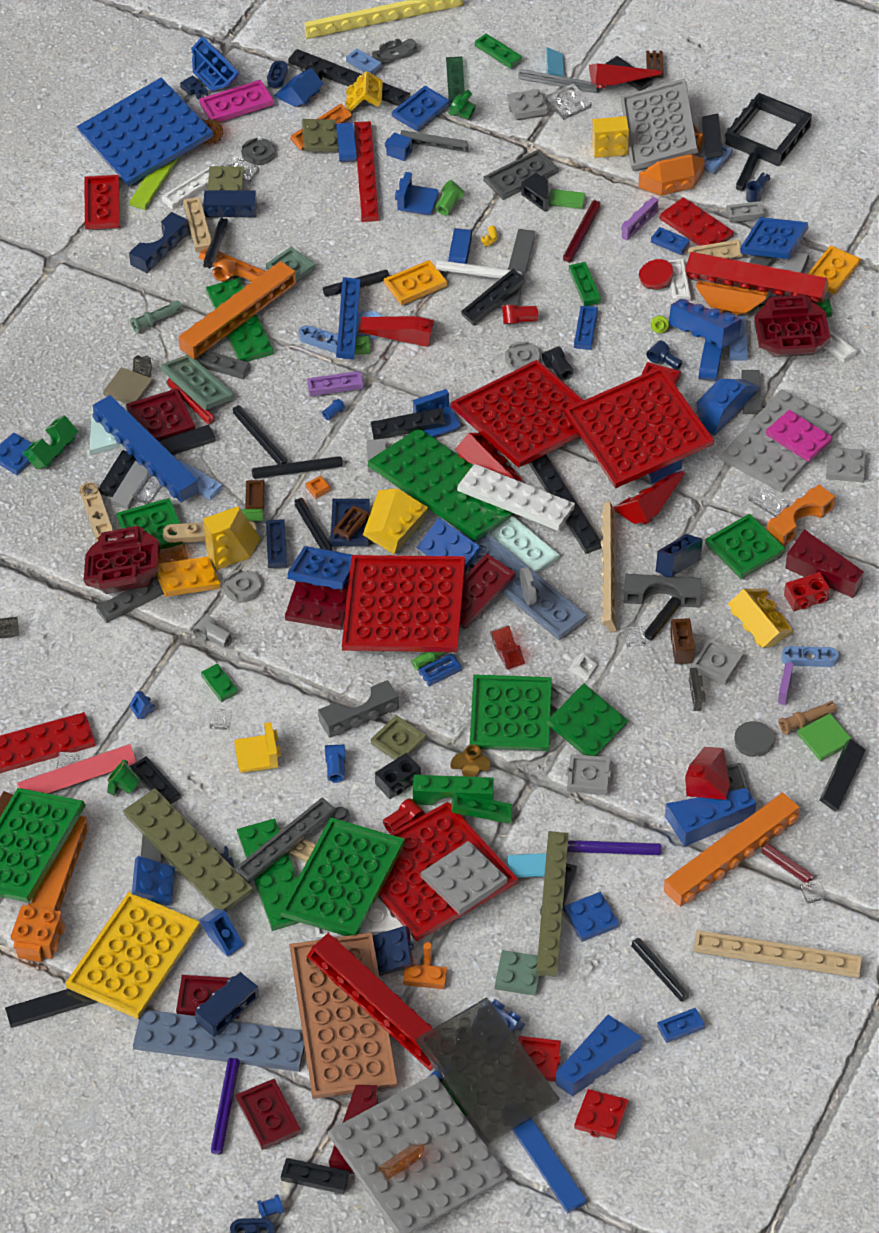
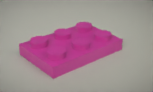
M791 410L784 413L766 430L768 437L807 462H810L832 442V436Z

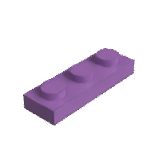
M652 197L638 211H635L630 219L624 221L621 226L623 239L628 241L658 212L659 199Z
M360 371L307 378L310 396L363 389Z

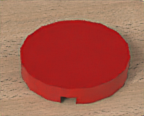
M663 259L648 261L639 271L640 282L645 288H663L674 277L672 265Z

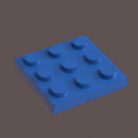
M759 217L741 245L740 252L741 254L790 259L809 228L808 222Z
M304 546L289 569L287 579L296 582L312 583L315 586L322 585L332 589H343L349 579L352 554Z

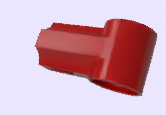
M502 306L503 324L538 320L537 306Z
M408 798L401 803L397 811L383 819V825L390 834L423 816L425 812L413 799Z

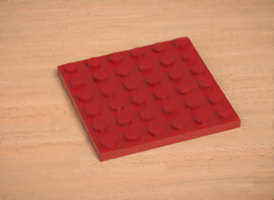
M535 360L452 401L451 408L513 464L520 468L580 437L565 415L564 409L584 400L542 363Z
M662 366L564 409L565 415L615 489L714 445V439Z
M352 555L342 651L458 652L465 556Z
M449 802L390 833V835L405 839V845L378 898L403 926L406 925L409 928L410 935L416 942L518 884V878L460 814L451 813L452 805ZM469 841L507 877V884L459 915L421 878V872Z

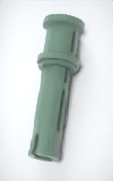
M177 300L153 312H144L142 316L130 319L131 326L136 333L145 327H152L155 322L183 311L182 304Z

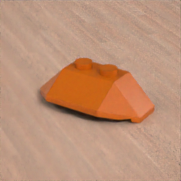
M689 154L658 161L645 171L639 173L638 186L661 196L692 189L704 174L705 160L704 158Z
M700 280L696 283L697 290L710 308L718 309L720 312H725V310L732 311V314L735 315L747 313L766 300L768 292Z

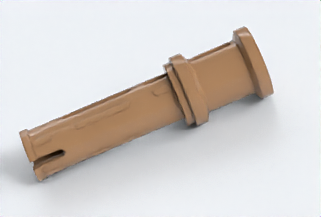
M829 701L826 704L802 713L795 712L793 716L788 718L782 717L778 721L782 733L787 735L790 731L797 728L801 729L809 722L818 720L829 713H836V705L833 701Z

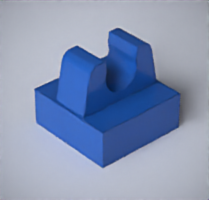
M137 691L129 704L137 719H144L146 714L152 713L156 707L155 704L151 705V698L146 696L143 691Z

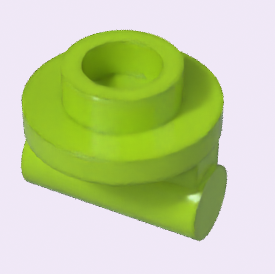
M657 315L651 320V328L656 333H663L669 328V321L666 317Z

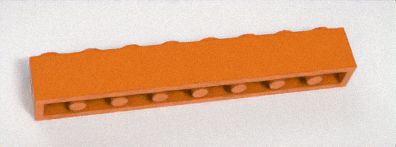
M281 261L272 266L214 311L208 313L199 322H196L191 328L178 336L180 350L195 360L296 284V271Z
M782 792L665 879L664 892L680 907L685 903H690L698 893L706 891L710 884L716 880H721L726 872L730 869H735L745 858H750L758 848L763 847L774 836H779L786 827L794 825L799 819L800 807Z
M80 816L33 896L32 902L28 903V906L60 911L89 829L87 817ZM14 942V949H16L18 958L42 962L44 955L41 946Z

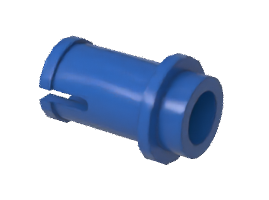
M340 399L333 400L332 404L322 411L323 417L326 420H331L338 412H343L345 404Z

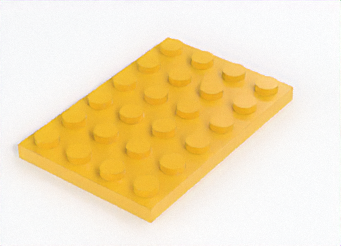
M128 891L66 981V988L139 1019L200 928V922L148 899L132 895Z

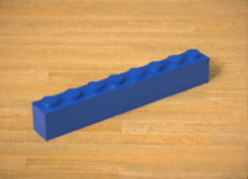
M111 395L92 405L94 420L100 423L108 434L111 433L116 442L122 444L129 455L132 454L138 464L143 465L148 473L154 476L159 484L169 491L173 498H177L182 503L199 492L198 480Z

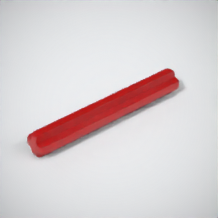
M168 378L167 384L172 389L177 388L181 398L207 424L214 423L215 416L209 410H204L176 383Z

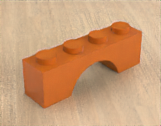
M818 484L816 487L809 489L803 497L797 498L791 506L784 508L775 518H771L767 523V531L783 547L796 537L797 525L795 521L804 516L822 518L834 509L836 496Z

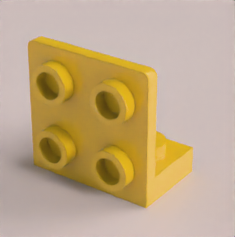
M368 71L360 75L356 82L346 90V109L351 112L364 99L378 107L382 103L383 80Z

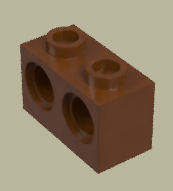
M690 618L671 619L670 637L674 664L693 663L695 645Z

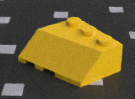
M398 488L378 490L363 536L395 554L424 522L428 507Z
M239 506L203 518L207 555L215 570L226 568L229 565L251 558L261 538Z
M766 588L743 589L728 605L731 608V613L742 621L743 628L747 632L752 633L755 637L754 641L760 647H772L794 632L784 615L775 610L776 603L767 598L769 592Z

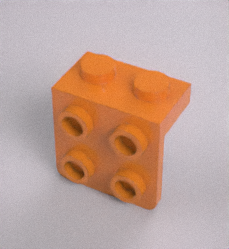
M28 905L21 906L11 933V940L41 946L44 958L52 959L54 952H57L59 949V937L65 932L66 923L63 922L62 912Z

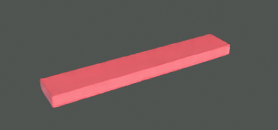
M127 744L17 782L18 788L48 794L112 772L123 759L128 761V765L136 763L131 744Z

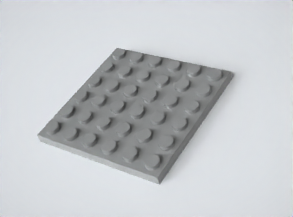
M435 1074L334 1127L328 1132L332 1142L396 1233H414L506 1181L508 1178L505 1171Z

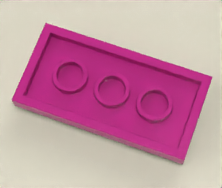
M260 79L200 98L199 104L213 125L272 106L274 101Z

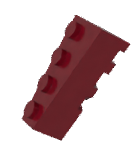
M805 529L787 553L785 566L787 570L803 577L820 572L829 588L851 598L855 597L862 586L864 571Z
M355 1085L342 1123L378 1104L377 1085ZM334 1145L329 1159V1167L349 1171V1174H355Z

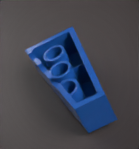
M679 299L671 304L669 325L684 332L692 331L693 336L705 337L706 342L710 344L715 342L717 347L722 349L739 339L742 319L735 317L731 313L725 314L718 309H709L702 304H693L686 299Z
M747 788L729 791L726 800L697 797L666 803L665 818L685 847L745 821L755 813L756 802Z
M608 1014L557 1070L556 1085L573 1097L592 1084L596 1078L610 1072L612 1067L618 1063H623L633 1053L639 1052L641 1050L642 1037Z

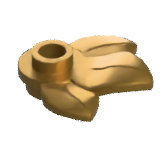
M471 744L464 749L463 753H458L452 758L450 767L451 769H462L463 776L477 777L480 770L489 771L490 760L483 755L479 746Z

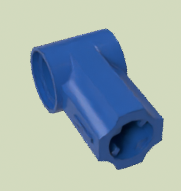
M345 744L325 745L327 778L333 783H340V781L345 780Z

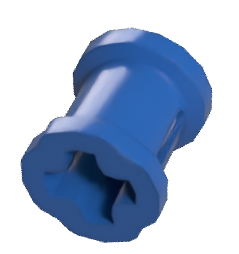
M278 1194L274 1195V1198L257 1201L261 1218H266V1216L278 1212L280 1214L284 1213Z

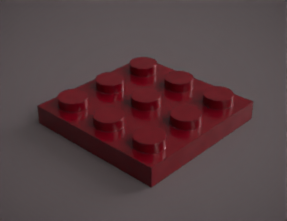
M177 388L126 404V410L157 441L195 429V424Z
M349 581L346 582L343 589H332L322 585L315 586L312 583L296 582L285 613V620L341 630L345 618Z

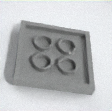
M469 841L421 872V878L459 915L507 884V877Z

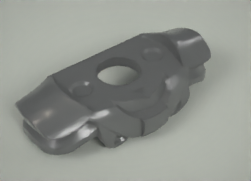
M411 38L403 42L400 39L388 41L385 44H381L379 50L373 51L372 57L381 63H386L411 54L418 49L417 43ZM393 52H399L398 55H391Z

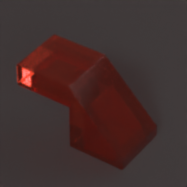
M509 625L490 631L495 650L507 670L525 664L520 645L515 644Z

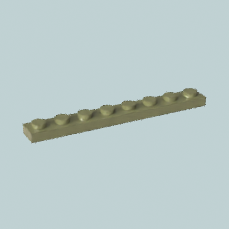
M548 831L536 975L557 977L569 833Z

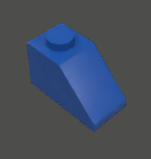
M215 908L199 919L208 937L226 956L244 946L225 910Z

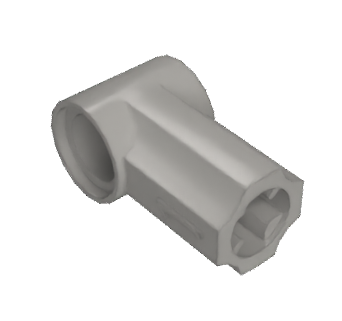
M205 615L193 628V633L197 638L203 641L208 639L223 648L228 647L233 639V633L219 626L209 615Z

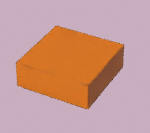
M321 475L305 483L306 489L315 499L331 491V486Z

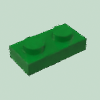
M218 663L201 672V677L221 702L238 694V689Z

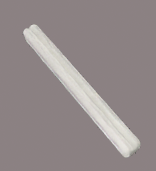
M440 260L436 262L437 270L500 279L510 271Z

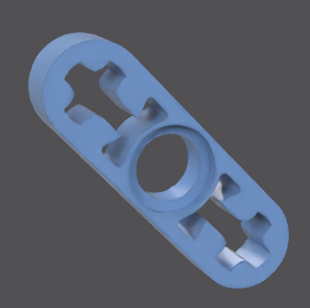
M309 325L302 326L299 329V340L301 342L336 353L337 334ZM322 337L327 338V340L323 342L319 341L318 339Z
M787 646L782 651L781 660L784 664L787 662L793 663V666L833 667L838 662L839 654L836 649L831 647ZM813 654L815 658L807 659L805 655Z

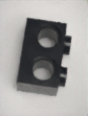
M405 753L375 772V785L389 799L399 796L405 789L413 786L414 775H421V767Z

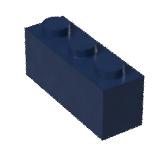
M204 190L203 209L205 217H256V190Z
M685 534L658 550L655 572L661 573L665 577H673L701 560L703 539Z
M241 972L236 976H232L226 985L212 994L208 1001L201 1003L195 1011L196 1022L215 1037L259 998L258 986Z

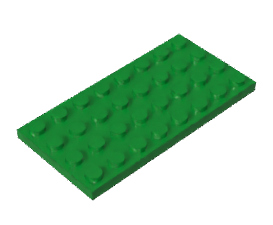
M423 430L411 432L368 460L367 466L415 500L427 506L428 509L475 542L515 515V513L457 491L459 483L472 468L473 464L459 457L458 454Z

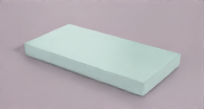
M511 516L488 533L536 574H539L559 559V554L514 516Z

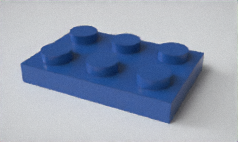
M423 86L394 109L392 117L418 131L450 106V100L429 87Z
M440 518L437 519L416 547L427 556H465V571L482 550L480 546Z

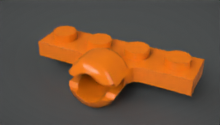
M208 248L199 253V259L204 260ZM219 251L213 263L215 268L212 270L214 278L221 282L228 281L234 275L244 277L253 282L258 276L266 272Z

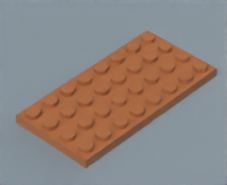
M372 932L355 936L335 937L380 979ZM319 940L289 944L312 1099L353 1094L356 1084L377 1085L378 1090L397 1087L389 1033L307 958L312 946Z

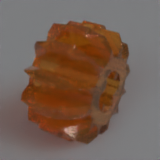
M209 117L207 120L202 119L213 131L214 135L202 144L208 143L210 146L211 143L216 144L217 141H221L223 136L221 122L216 121L215 118L211 120Z

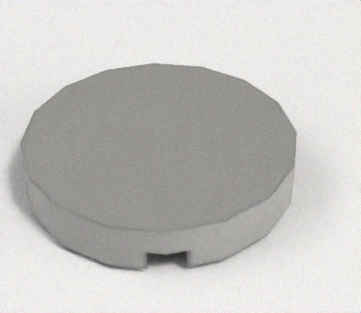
M529 342L513 343L505 352V362L513 370H517L535 360L541 361L540 350L537 346L530 345Z
M527 567L520 569V582L525 602L530 606L536 604L537 595L536 588L533 586L534 578L532 572Z
M242 569L230 572L224 579V593L227 598L234 602L251 601L260 593V578L251 570L242 571Z

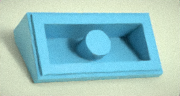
M546 47L547 74L564 77L563 54Z
M546 853L508 855V868L517 878L542 877L545 875Z

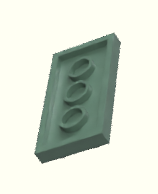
M189 355L161 364V371L204 410L224 404L234 398V393Z

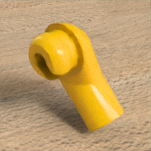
M489 226V235H485V238L481 237V242L484 246H491L498 240L495 226Z

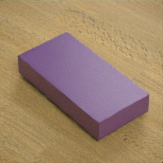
M790 662L785 663L778 698V703L781 705H786L791 682L793 663Z

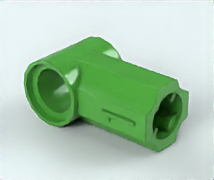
M449 180L442 187L443 194L435 206L436 211L445 216L450 214L455 203L464 195V190L453 180Z

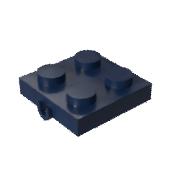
M406 925L372 936L379 977L414 966L412 955L414 944L411 942L410 931Z

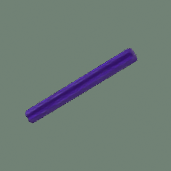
M568 840L567 852L661 855V844Z
M229 1058L227 1061L211 1144L212 1154L221 1155L223 1152L239 1068V1060L237 1058Z

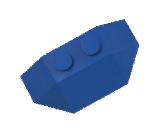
M203 36L191 48L193 54V73L210 91L214 92L228 87L240 74V71Z
M718 379L696 402L699 419L707 431L716 435L759 390V386L745 379Z

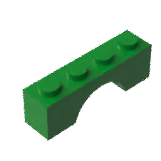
M414 775L413 800L418 805L433 806L436 801L442 798L452 797L453 793L493 800L494 777Z

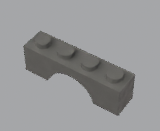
M635 573L625 574L623 603L643 604L651 595L667 594L679 598L681 607L700 608L701 578L665 577Z
M386 680L371 687L369 699L361 706L348 708L335 702L319 709V722L328 737L331 738L349 729L357 728L365 722L375 720L386 713L395 711L399 708V696L390 682Z

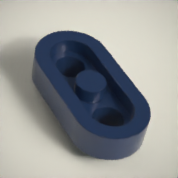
M275 61L272 63L267 75V84L270 87L278 88L283 85L288 73L286 62Z
M241 1218L233 1221L230 1226V1233H238L239 1231L260 1233L263 1230L267 1231V1233H275L273 1223L266 1218Z

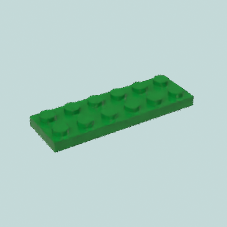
M240 278L207 286L206 292L215 310L244 287ZM257 314L227 335L238 360L249 362L274 354L271 343Z
M275 818L237 829V835L246 859L280 832ZM288 853L254 880L272 931L301 923L281 917L280 911L297 881V876Z

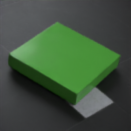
M830 713L799 729L797 735L820 761L843 750L847 740L851 738Z

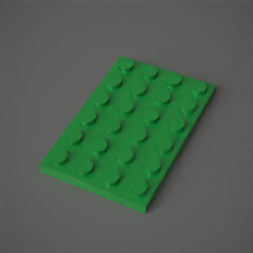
M17 788L0 816V897L27 903L31 902L86 806L84 801Z
M330 817L280 911L281 917L343 936L359 934L405 845V839Z

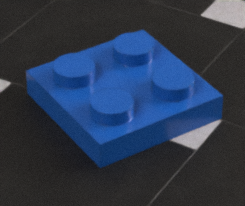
M13 432L0 444V466L15 475L21 473L31 464L23 455V452L32 443Z
M136 857L132 895L169 906L172 903L175 867L145 857Z
M601 891L564 906V912L581 942L619 927V922Z

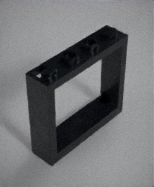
M758 93L754 99L750 100L749 105L742 110L741 115L735 118L732 126L727 128V132L724 135L726 137L725 145L749 155L751 152L757 153L759 159L779 167L811 127L812 114ZM759 110L796 124L776 150L739 135Z

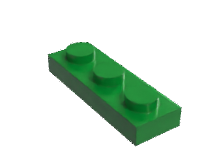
M487 33L475 40V47L510 69L522 61L520 54Z
M586 262L569 265L570 275L583 305L590 306L601 303L600 294Z
M453 793L451 813L510 824L512 804Z

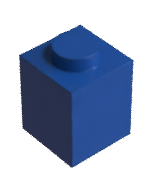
M394 132L385 142L386 155L405 161L412 152V138Z

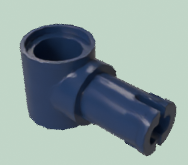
M762 172L756 181H750L747 184V202L761 201L765 185L771 179L769 174L766 173L765 175Z
M662 340L657 341L646 352L647 358L652 363H666L675 370H679L682 366L683 361L672 355L669 346Z

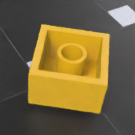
M626 116L592 119V149L594 158L628 155L629 128Z

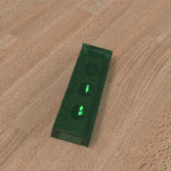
M462 56L446 57L449 107H451L453 100L458 94L461 95L465 92Z

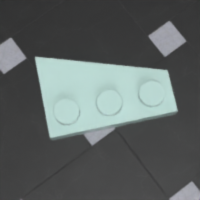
M91 416L90 455L123 446L118 444L111 433L108 434L104 427Z

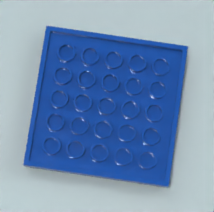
M162 77L77 126L80 134L116 174H119V177L127 186L139 181L214 136L213 131Z

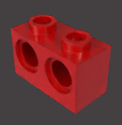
M818 572L785 583L784 596L793 611L803 610L809 606L828 601L830 588L822 574Z

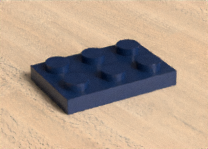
M332 498L331 546L368 547L369 539L363 536L368 519L350 541H347L346 537H339V534L334 535L333 529L353 505L370 512V499Z

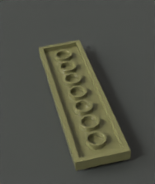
M155 788L123 810L127 819L214 909H221L227 912L254 893L253 888Z

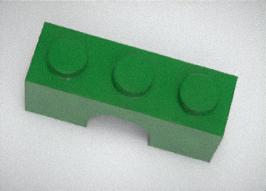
M65 415L56 418L45 429L51 438L50 445L41 438L33 441L23 452V455L36 470L42 467H49L53 463L52 459L63 453V447L75 440L74 436L79 431Z

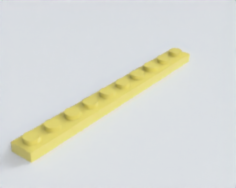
M406 0L304 22L305 36L309 39L463 6V0Z

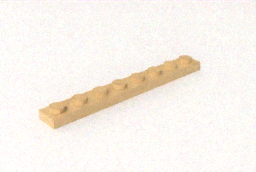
M611 502L603 503V511H601L603 526H601L603 540H601L603 555H601L603 564L601 575L604 580V584L601 585L604 599L601 600L604 610L601 619L609 632L617 631L616 512Z
M696 930L693 952L855 978H859L862 956L699 930Z

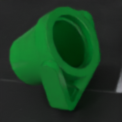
M466 90L463 94H458L453 100L448 114L470 120L476 109V105L469 101L472 93Z
M123 759L107 780L109 782L107 793L113 796L119 788L129 794L135 789L141 779L129 767L127 760Z

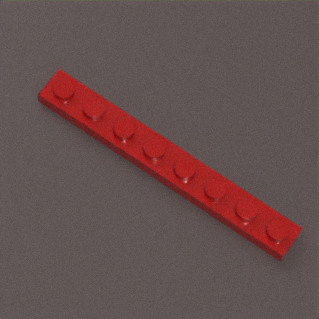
M371 121L354 122L361 221H379Z

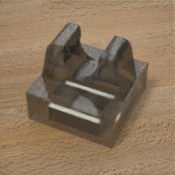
M137 355L133 358L132 371L150 378L153 358Z

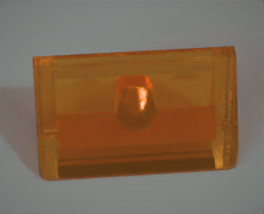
M182 544L160 550L159 564L188 559L185 545Z
M410 1145L380 1165L378 1169L387 1180L391 1179L419 1160L425 1147L423 1145Z

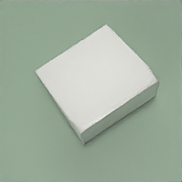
M581 653L574 659L568 670L588 679L598 664L586 654Z

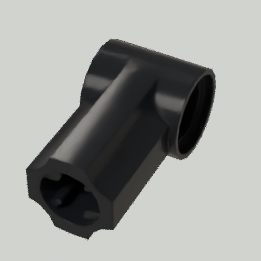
M560 346L542 353V360L546 367H551L560 379L567 380L570 378L574 369L565 359L564 352Z

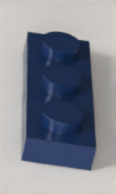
M285 519L266 520L268 568L287 567Z

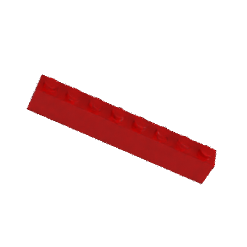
M691 251L685 269L689 279L694 281L702 279L710 283H723V285L738 286L744 289L774 293L777 297L806 295L815 304H818V302L824 303L829 285L826 277Z
M328 932L312 946L307 958L429 1071L446 1057L452 1048L448 1041L441 1037L429 1023H426L417 1015L414 1009L404 1003L399 995L391 991L382 980L378 979L337 938Z

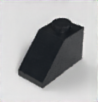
M534 173L521 182V195L546 212L548 211V180L538 173Z

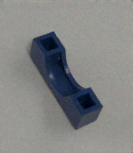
M170 212L161 221L163 236L155 242H139L129 252L130 265L148 273L162 258L166 257L173 247H176L188 235V219Z

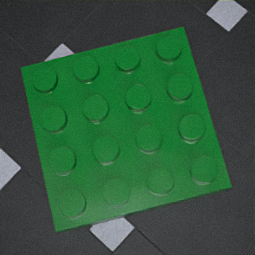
M473 674L470 745L475 744L480 749L549 751L550 726L546 722L550 718L552 677Z

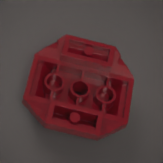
M806 295L770 297L754 316L759 348L765 349L773 357L814 355L831 341L826 312L811 302V299Z
M139 525L102 532L98 537V541L85 554L83 578L85 585L96 588L105 594L147 587L153 575L159 572L160 543Z

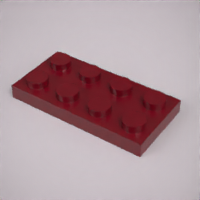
M486 554L464 577L460 626L464 629H467L516 577L515 572L489 554Z

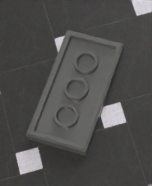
M538 149L483 176V181L502 200H505L521 192V182L534 173H538L547 179L559 173V168Z

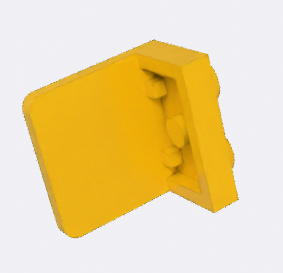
M272 722L264 723L265 735L240 738L234 741L239 772L245 773L279 768L278 757H281L280 745L275 744V741H278L277 729L273 730Z

